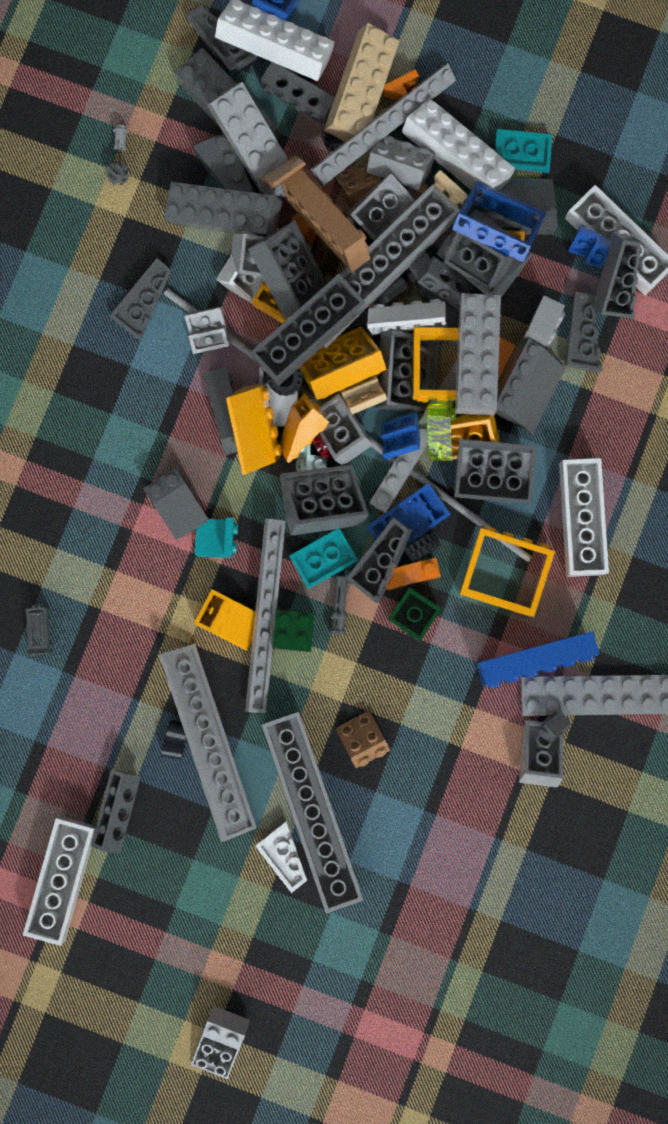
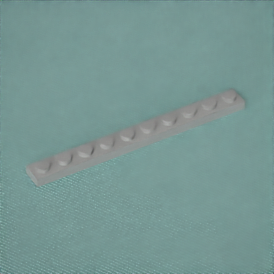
M449 64L442 65L312 167L311 171L319 185L323 186L406 121L407 117L428 99L435 98L454 83L456 78Z
M457 360L438 390H456ZM436 400L430 402L419 421L420 449L399 455L370 501V505L383 513L387 512L432 438L429 435L434 434V431L428 432V430L436 426V424L429 423L427 419L442 421L454 400H448L446 403H437Z
M265 519L246 712L266 713L286 521Z

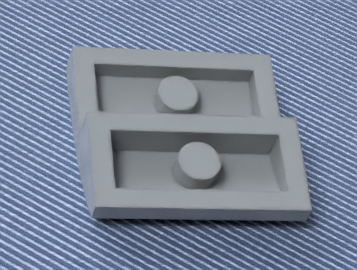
M222 306L185 314L184 317L189 330L188 337L193 354L230 346Z

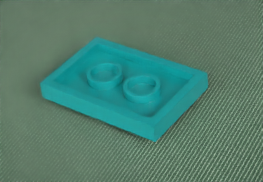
M497 129L494 151L515 167V170L549 173L553 134Z
M340 528L289 556L308 590L358 562Z

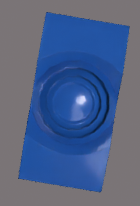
M428 483L366 527L376 540L393 518H398L413 530L407 542V545H409L451 514L430 483Z

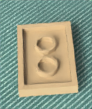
M440 170L435 175L434 185L461 210L468 195Z

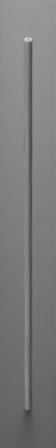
M169 288L164 292V295L187 312L199 311ZM228 333L229 343L254 360L250 353L252 349ZM300 386L299 394L301 396L305 393L320 407L324 405L322 401L316 400L311 393ZM369 436L374 444L371 447L382 455L383 446ZM397 456L388 460L394 463ZM412 469L409 474L423 486L430 483L442 500L480 528L484 529L485 526L492 527L415 469ZM498 540L525 561L529 562L532 558L529 553L519 546Z

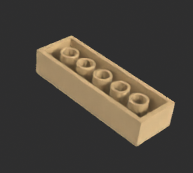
M367 23L358 30L324 131L346 142L373 120L399 40L370 23Z

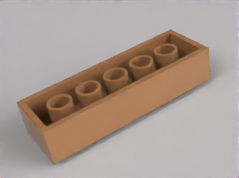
M299 169L281 182L286 199L351 272L370 260L368 253L370 248L365 242L366 236L363 231L355 228L351 218L344 216L342 209L338 205L335 206L331 197L327 193L324 194L320 185L316 181L312 182L309 173L305 169L303 171Z

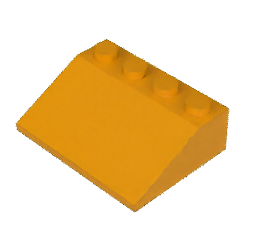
M362 326L338 336L327 348L323 346L299 367L316 400L324 399L337 391H342L348 386L360 383L366 378L387 370L381 350Z
M265 383L244 386L226 398L243 475L275 463L282 455L281 446L277 441L278 430L273 422L274 410L270 407L269 403L270 391L266 388Z

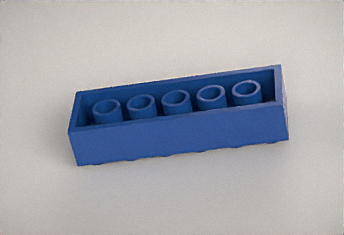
M592 631L476 663L482 686L487 685V688L500 686L501 681L504 680L506 683L520 680L519 676L522 675L525 678L539 675L538 671L543 670V673L558 670V665H561L562 668L576 665V660H580V662L594 660V655L600 653Z

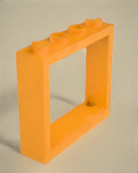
M414 327L413 400L422 401V403L429 402V400H436L437 403H446L448 400L456 401V390H420V340L458 341V328Z
M485 526L484 529L479 528L459 594L534 617L555 551L550 550V545L540 543L537 546L532 544L533 540L524 537L518 540L514 538V534L503 531V534L495 533L496 529ZM484 536L546 554L530 608L468 589Z

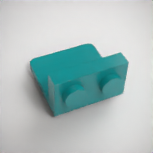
M209 519L208 522L196 528L195 555L197 557L233 559V554L237 553V542H234V534H238V523H235V519Z

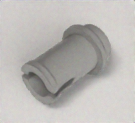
M116 125L113 129L115 133L114 149L121 151L122 148L124 151L126 150V134H128V130L124 125Z

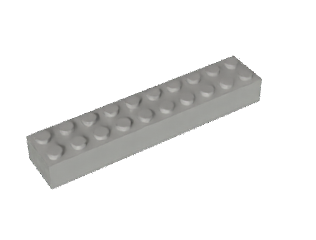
M433 184L369 246L370 260L353 272L346 268L340 275L366 302L367 308L456 221L460 209ZM357 317L328 341L324 347L327 348Z
M300 712L262 724L326 914L363 901V896Z

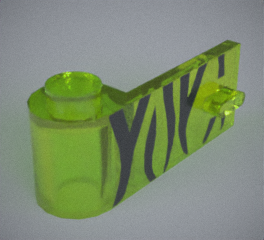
M428 404L427 426L430 460H453L451 424L452 420L456 419L455 408H452V404Z

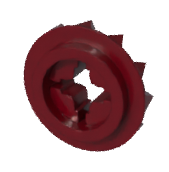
M318 433L313 439V444L319 454L326 459L330 457L329 450L322 440L320 433Z

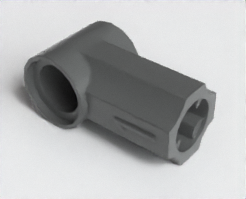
M399 276L373 302L374 305L383 304L384 307H388L392 300L406 292L408 287L403 278Z

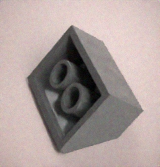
M456 232L444 263L488 291H492L506 274L514 258Z

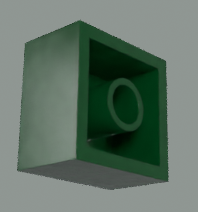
M409 587L387 621L420 642L441 611V608Z
M276 610L272 648L311 653L315 613Z

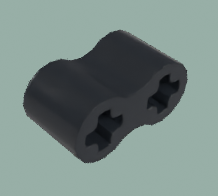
M170 720L162 756L182 760L187 738L181 722Z

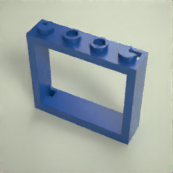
M477 181L460 210L452 230L524 262L547 213ZM477 189L482 190V194L477 193ZM473 203L532 229L527 242L468 216L467 214ZM535 215L540 217L539 221L534 219Z

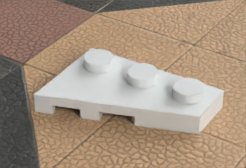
M285 821L260 841L256 848L292 893L305 883L307 878L287 821Z

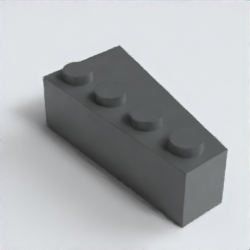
M613 234L592 307L601 315L635 319V287L638 283L636 275L637 268L639 267L641 242L631 235Z
M393 518L346 579L375 603H381L413 530L398 518Z

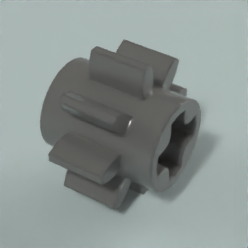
M122 161L119 164L117 162L111 163L106 170L108 173L107 178L114 186L117 183L123 185L130 177L128 166Z

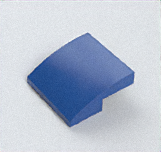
M580 226L569 244L568 252L584 256L585 264L602 268L605 264L611 242L599 233Z
M416 412L382 423L380 436L384 440L382 455L385 459L420 449V428Z

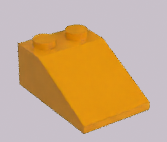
M465 414L445 424L450 427V430L439 425L433 427L447 431H434L435 436L451 434V437L436 438L451 439V442H445L451 445V448L437 442L442 461L457 459L460 439L500 443L494 415Z

